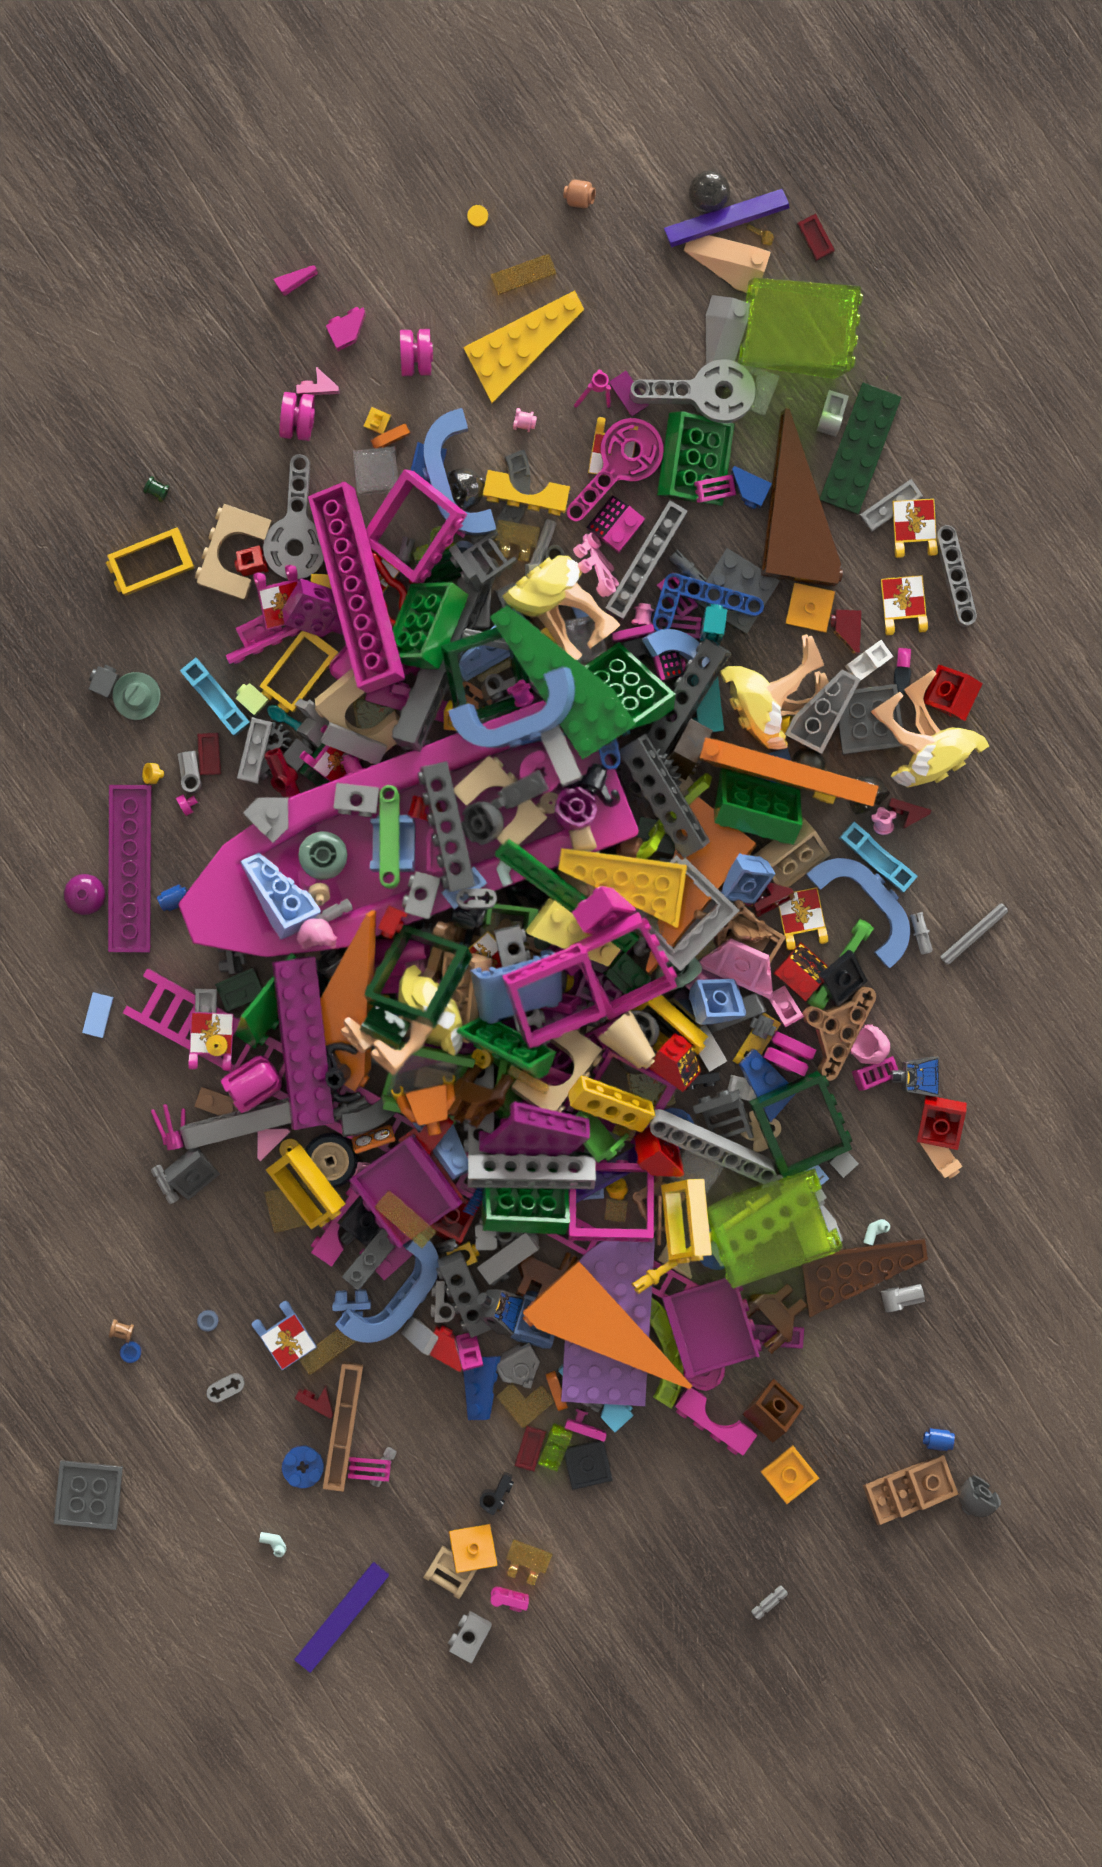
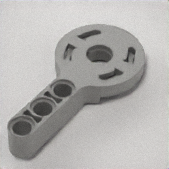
M725 359L715 360L706 364L692 380H636L633 382L630 390V398L634 403L691 404L705 418L717 423H730L742 418L750 410L755 397V383L749 371L741 364ZM719 386H726L730 389L731 396L727 399H721L716 395L715 390ZM642 388L645 394L637 395L634 390ZM662 388L666 394L660 396L656 394L655 390ZM684 389L687 394L680 396L676 393V390Z
M302 454L293 456L290 461L287 514L283 519L271 526L263 544L266 562L275 573L284 578H287L285 573V566L287 565L296 566L297 579H303L314 574L324 562L315 523L307 515L310 460ZM298 458H303L306 462V466L302 470H297L295 467V461ZM297 479H302L305 483V487L301 491H296L293 487L294 481ZM295 500L302 501V511L295 512L293 510L292 504ZM299 540L303 544V552L299 556L289 554L287 546L290 541Z

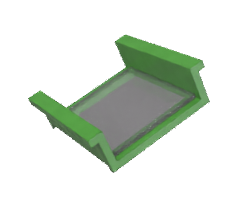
M402 1041L396 1050L401 1051L408 1042ZM423 1046L405 1061L401 1069L394 1076L388 1072L381 1095L384 1103L382 1108L401 1113L396 1100L392 1096V1089L395 1094H399L401 1092L399 1086H402L406 1093L440 1085L444 1075L445 1080L448 1082L452 1081V1075H454L456 1082L458 1078L463 1077L468 1067H474L475 1059L470 1054L463 1055L457 1053L455 1056H452L446 1051ZM450 1114L447 1115V1116L450 1117L452 1120H454L453 1118H454L455 1116H452V1115H450Z

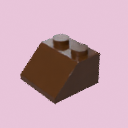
M772 1379L751 1401L742 1415L773 1443L787 1432L804 1406L775 1379Z

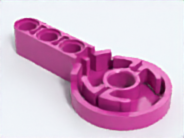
M628 418L616 422L607 430L601 443L603 468L568 506L566 513L571 521H581L615 482L620 480L628 482L640 481L656 471L663 457V442L658 431L650 423L641 419ZM634 426H638V430H629L634 429ZM628 442H636L639 445L640 453L637 457L629 458L625 455L624 446ZM601 475L609 477L610 484L607 487L599 485L598 478ZM586 491H593L596 494L594 502L589 503L584 499ZM578 506L581 508L582 515L579 518H573L570 515L572 507Z

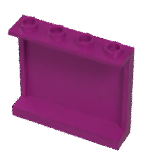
M513 1102L510 1105V1118L492 1133L479 1131V1151L494 1155L504 1154L506 1156H515L517 1154H524L526 1156L544 1154L556 1157L558 1155H570L590 1138L589 1119Z
M414 1134L350 1179L352 1190L356 1194L361 1195L365 1208L373 1212L378 1226L386 1230L389 1241L398 1248L462 1203V1200Z
M734 1275L662 1297L687 1379L744 1360L760 1357L758 1352L762 1351L759 1339L754 1340L752 1333L756 1329L753 1320H748L746 1311H750L748 1303L740 1295L743 1287L740 1278L735 1279Z

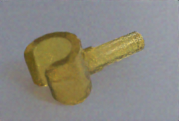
M748 224L746 229L762 236L761 243L772 245L774 237L770 231H762Z

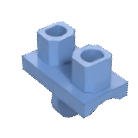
M366 1289L355 1290V1301L347 1300V1291H336L335 1302H333L332 1307L333 1311H346L349 1308L357 1315L363 1317V1311L355 1310L371 1309V1300H368Z

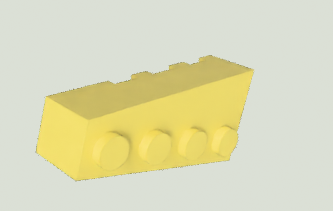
M552 898L547 900L525 930L531 936L564 949L593 935L584 933L574 915ZM608 942L588 952V957L593 961L609 966L621 949Z

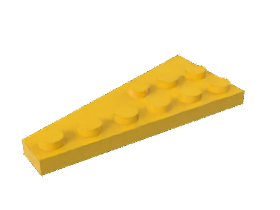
M575 291L463 347L492 404L584 311Z
M561 848L558 864L559 870L595 888L601 886L613 888L632 906L678 928L687 865Z

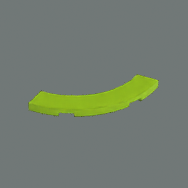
M708 773L702 775L687 789L689 793L684 798L688 805L710 787L712 777ZM671 811L672 817L677 819L676 814ZM660 819L648 833L650 836L649 840L641 844L636 858L647 859L657 850L661 839L666 833Z
M651 1298L650 1325L658 1337L662 1353L683 1375L684 1367L667 1312L655 1299ZM661 1378L653 1397L672 1409L678 1398L681 1386Z

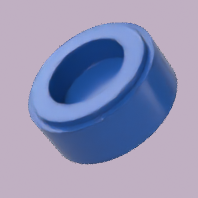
M126 1342L120 1349L122 1360L127 1363L136 1362L141 1356V1347L136 1342Z

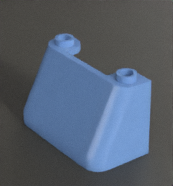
M551 949L540 951L541 957L536 955L533 956V960L499 969L491 967L489 971L483 972L480 967L471 969L470 973L479 1018L487 1021L488 1024L498 1022L501 1018L515 1015L502 976L553 955L555 952ZM561 971L517 989L524 1012L545 1006L551 1008L559 1005V1002L562 1001Z

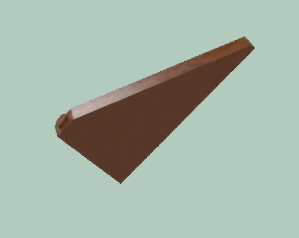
M785 408L780 414L761 576L834 587L842 580L843 570L840 569L841 562L791 411Z

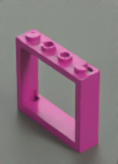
M404 469L369 523L366 532L370 547L412 582L424 583L426 578L430 577L431 570L435 564L441 560L442 553L446 547L453 542V536L463 526L462 522L468 514L415 471ZM413 486H416L450 514L415 570H412L378 542Z
M639 912L570 945L572 947L580 943L588 953L639 928L662 969L664 976L613 1001H610L593 970L609 1020L677 987L674 979L677 975L674 968H669L666 964L669 960L664 950L659 951L658 946H660L656 935L650 934L651 926L647 918L642 919ZM580 962L578 965L586 978L582 962Z
M580 943L502 976L522 1038L529 1048L540 1046L543 1042L559 1038L564 1033L578 1030L583 1025L596 1022L602 1017L607 1016L588 953ZM582 962L595 1005L531 1032L517 989Z
M604 1159L600 1162L595 1160V1171L647 1172L646 1170L643 1171L637 1162L628 1163L627 1160H616V1163H607V1160ZM570 1169L569 1171L572 1173H576L577 1170ZM647 1172V1230L576 1228V1189H569L570 1224L568 1227V1240L652 1242L654 1238V1176Z

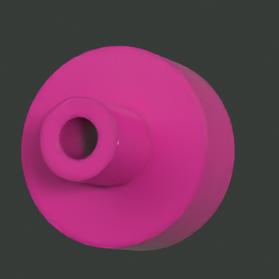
M184 794L176 798L186 816L194 812L191 806L198 803L194 795L186 799Z

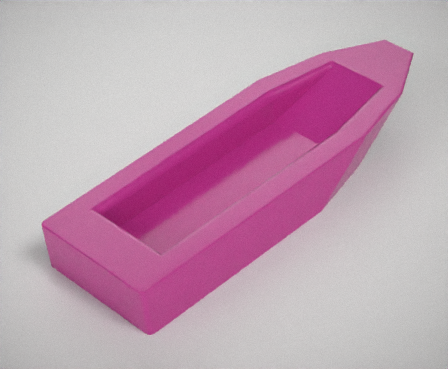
M542 700L485 722L482 725L489 730L502 727L540 712L546 703ZM457 733L423 746L421 751L413 750L289 798L288 829L274 843L252 824L220 848L179 902L178 906L193 944L262 957L330 950L331 947L324 944L322 946L317 944L316 946L302 949V946L297 942L298 932L281 940L270 924L241 865L242 860L260 853L274 864L280 873L286 878H291L294 884L301 889L298 871H303V868L299 862V848L305 838L320 831L331 832L342 839L347 849V861L343 870L331 879L321 880L323 884L329 887L330 898L323 905H317L321 911L320 914L323 913V910L335 904L340 905V902L348 899L353 907L351 911L347 913L344 911L342 912L343 915L327 922L334 936L337 937L334 949L349 947L364 917L371 910L376 911V937L382 935L380 934L382 930L378 926L388 905L405 912L402 904L405 895L409 896L411 887H408L411 874L415 875L417 871L441 878L444 874L443 872H426L427 830L433 829V826H429L428 821L411 816L410 818H413L416 822L415 872H400L398 886L394 889H387L380 882V872H372L370 870V860H373V825L371 824V819H376V816L380 815L381 789L387 785L394 786L400 795V815H408L413 795L423 797L422 793H425L424 785H420L418 779V772H420L421 767L447 761L454 789L488 756L492 759L496 756L504 765L501 769L506 774L511 772L519 780L520 766L524 758L536 751L547 752L543 741L510 748V746L488 748L472 744ZM568 736L564 737L581 776L586 774L588 767H591L592 764L602 765L599 750L583 760ZM609 754L605 757V763L609 766H613V762ZM543 767L542 769L537 768L535 770H539L543 777L546 776V774L544 773L545 769ZM607 769L606 774L608 776L605 785L610 796L611 791L614 789L619 792L620 802L614 807H608L603 804L596 794L594 795L597 813L590 824V828L597 847L590 852L602 851L636 837L639 832L615 769ZM432 781V790L440 791L441 784L439 781ZM560 782L552 792L559 796L566 788ZM336 783L380 788L377 814L372 813V817L359 816L357 811H351V815L339 814L338 809H334ZM490 787L484 790L469 805L477 802H493L492 800L499 797L498 792L503 787ZM386 792L385 799L391 800L395 792ZM358 794L351 797V804L353 806L361 805L362 797ZM539 794L530 800L535 805L540 804L541 797L544 794ZM455 795L462 824L465 816L462 814L467 806ZM438 801L439 803H441L440 807L443 808L444 812L446 809L445 803L443 801ZM518 805L506 809L505 806L499 808L504 818L503 829L514 820ZM429 807L425 809L426 814L430 813ZM546 813L547 819L518 846L550 870L558 868L561 848H573L569 830L557 822L554 813ZM443 821L440 829L450 830V824ZM467 836L464 837L471 868L475 867L487 882L480 889H491L495 892L527 880L511 869L509 874L513 883L503 887L497 873V866L501 860L495 856V851L502 844L496 839L487 844L479 845L477 842H471ZM449 842L448 854H453L455 846ZM393 874L385 877L386 884H391L395 880V875ZM441 880L431 916L453 908L441 893L445 890ZM422 888L417 889L415 898L418 901L425 900L427 892ZM468 898L464 901V903L468 902L469 900H475V898ZM407 913V918L402 917L401 920L404 921V925H410L425 918Z

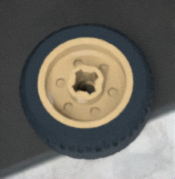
M324 1133L315 1137L307 1145L306 1153L333 1188L346 1184L355 1174L358 1154L355 1153L353 1143L348 1138L338 1133ZM328 1157H333V1164H328Z

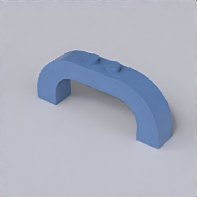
M463 408L450 411L438 418L429 429L424 442V461L426 467L422 469L425 480H430L431 485L454 504L455 502L441 458V449L448 438L468 431ZM436 503L441 516L446 521L450 514ZM491 509L477 513L465 512L468 515L462 522L463 526L457 531L468 535L492 533L496 530Z
M562 667L544 674L549 688V698L545 707L536 714L489 730L481 724L475 706L465 704L448 711L451 721L457 732L464 739L482 747L502 748L510 746V748L521 745L525 739H538L541 737V733L547 732L559 725L572 707L575 687L570 668Z
M836 858L816 865L805 874L818 890H821L837 877H848L854 880L885 914L890 924L889 937L874 952L875 955L887 968H891L902 957L910 938L909 920L903 907L897 901L899 897L892 889L888 891L883 885L885 881L878 873L874 875L866 866L857 861Z
M422 1232L403 1244L415 1257V1267L409 1278L384 1310L375 1316L362 1317L347 1308L335 1324L343 1334L353 1340L366 1343L386 1339L396 1333L412 1317L418 1305L426 1299L438 1275L436 1268L439 1267L437 1261L439 1258L434 1245Z

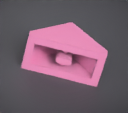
M269 1128L258 1131L257 1158L261 1161L291 1130L289 1128Z

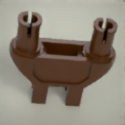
M474 1064L473 1068L469 1067L463 1077L458 1078L455 1082L456 1099L448 1113L455 1116L453 1119L456 1122L462 1123L465 1119L470 1122L469 1125L477 1129L486 1115L498 1110L506 1101L505 1095L514 1079L503 1073L496 1086L492 1089L474 1084L478 1075L482 1072V1068Z
M566 1252L560 1267L556 1269L535 1259L533 1254L517 1264L522 1280L515 1294L523 1297L531 1283L540 1288L536 1296L537 1298L576 1262L578 1257L573 1255L570 1262H568L571 1253Z
M788 1283L776 1294H752L749 1296L748 1307L750 1311H746L747 1317L750 1318L757 1310L759 1312L762 1311L777 1328V1333L763 1344L766 1349L769 1348L768 1351L771 1354L783 1343H790L792 1341L795 1317L807 1307L802 1299L789 1310L785 1307L782 1301L793 1292Z

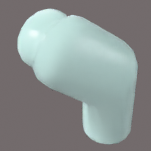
M500 861L497 866V873L504 887L513 883L509 874L512 868L503 861Z
M880 1219L869 1224L863 1243L873 1245L876 1235L889 1231V1222Z
M261 1532L259 1542L270 1544L274 1551L273 1554L276 1557H282L286 1552V1545L282 1538L276 1534Z

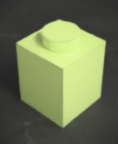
M250 683L247 686L243 684L236 692L238 694L236 699L255 716L269 702Z

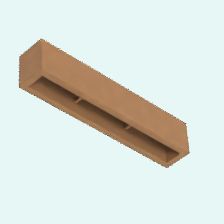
M346 1361L342 1363L323 1489L344 1492L364 1364Z

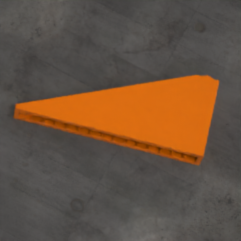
M706 737L700 756L701 759L715 767L869 806H874L879 788L877 785Z
M697 797L689 807L711 842L685 858L720 891L739 853L750 855L757 845L738 829L722 827L714 823V809ZM681 829L682 834L688 837L687 832ZM675 849L673 858L677 855L681 860H683L682 855L679 854ZM688 875L685 876L678 928L658 919L660 934L672 948L696 920L693 916L695 910L703 912L712 901V898L702 892ZM650 951L646 971L651 975L659 965L652 951Z
M371 910L364 917L320 998L325 1046L338 1042L352 1045L341 1033V1030L345 1027L344 1020L350 1018L361 1026L372 1008L364 994L367 985L374 978L375 910ZM372 1047L364 1053L358 1051L355 1055L347 1051H335L340 1063L346 1064L350 1068L351 1078L344 1085L354 1092L360 1087L364 1088L370 1079L367 1075L371 1070L370 1053L372 1052Z
M579 1260L522 1311L525 1315L523 1320L530 1327L534 1325L539 1330L690 1389L693 1387Z

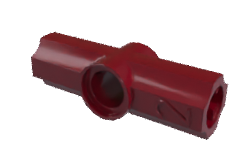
M274 748L266 752L264 756L273 775L271 779L272 787L281 793L283 798L289 799L301 794L296 784L298 774L293 768L288 766L281 749Z

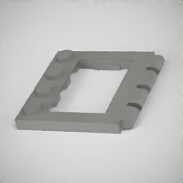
M676 855L669 863L687 865L686 875L694 881L693 883L708 897L710 896L717 903L674 949L651 926L649 932L651 935H656L660 946H658L659 951L664 950L667 958L682 971L740 910L686 858L681 860ZM634 907L636 911L633 914L639 912L642 919L648 915V913Z

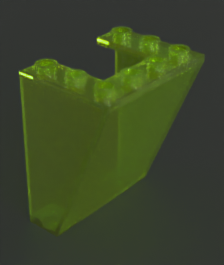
M752 278L748 281L746 302L750 303L746 341L741 343L739 364L836 379L851 371V368L855 365L853 349L858 342V335H855L856 326H859L860 323L858 308L863 300V293H860L861 286Z
M815 1168L727 1195L707 1207L708 1224H710L712 1230V1239L717 1244L719 1259L724 1264L726 1278L731 1284L732 1289L834 1254L843 1248L837 1229L834 1228L828 1231L815 1192L822 1187Z

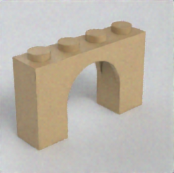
M224 504L223 508L219 507L215 519L218 522L216 528L212 527L209 539L211 543L209 548L205 547L202 555L204 563L202 568L198 567L195 579H198L197 584L246 601L253 581L231 573L222 567L219 560L220 547L228 537L236 534H243L264 541L273 522L270 519Z
M351 668L315 699V710L320 717H326L333 724L386 744V753L397 744L392 738V731L394 726L398 724L400 716L393 711L379 724L367 729L351 725L345 718L346 710L351 703L365 693L357 687L353 668Z
M488 756L454 788V793L468 806L484 790L490 787L504 788L517 781V779L511 772L506 774L501 769L504 765L496 756L493 759ZM530 799L519 804L514 820L502 830L497 840L503 844L509 838L519 845L547 819L545 816L547 811L539 803L535 805Z
M576 1030L564 1033L559 1038L550 1039V1042L569 1055L574 1063V1072L567 1082L558 1086H548L536 1078L530 1077L523 1070L511 1086L512 1091L532 1106L563 1113L566 1108L563 1105L569 1099L568 1091L581 1075L589 1078L591 1068L593 1066L597 1067L603 1059L601 1056L602 1049Z

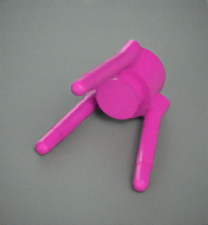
M598 370L593 375L586 390L574 404V407L577 408L588 393L593 390L595 392L605 391L606 404L610 408L611 386L608 385V376L601 370Z
M163 1105L169 1131L166 1134L155 1110L152 1109L151 1113L162 1136L163 1145L167 1146V1150L184 1147L181 1133L173 1131L167 1105ZM184 1108L181 1110L180 1128L185 1125L186 1110Z

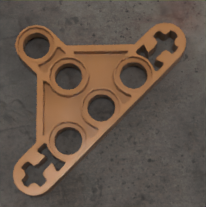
M439 921L432 935L460 944L467 929L455 926L450 921L448 923ZM432 947L427 968L421 977L431 978L435 983L438 981L442 974L443 957L446 951Z
M862 986L855 992L851 1001L841 1004L839 1007L823 1011L817 1007L809 1006L803 1011L804 1022L816 1028L823 1058L818 1066V1072L822 1076L825 1075L828 1081L834 1080L838 1076L876 1000V993L872 988ZM863 993H867V995H869V998L864 999V997H862ZM861 1003L862 1005H865V1007L863 1008L857 1004ZM859 1009L861 1012L859 1019L853 1020V1011ZM817 1011V1019L811 1022L809 1020L810 1012ZM833 1019L835 1023L833 1029L827 1030L826 1022ZM850 1028L851 1036L844 1039L842 1035L844 1029ZM840 1046L842 1054L839 1057H834V1049ZM832 1059V1060L836 1061L837 1063L834 1064V1063L830 1062L829 1060ZM826 1067L832 1070L830 1074L825 1071Z

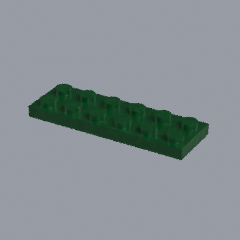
M862 383L821 493V502L857 515L859 514L902 398L901 396Z

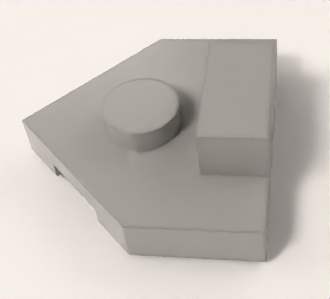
M257 798L243 812L273 843L288 829V798Z
M530 1343L522 1347L519 1344L501 1354L502 1357L500 1363L497 1364L496 1370L503 1382H512L531 1389L540 1361Z

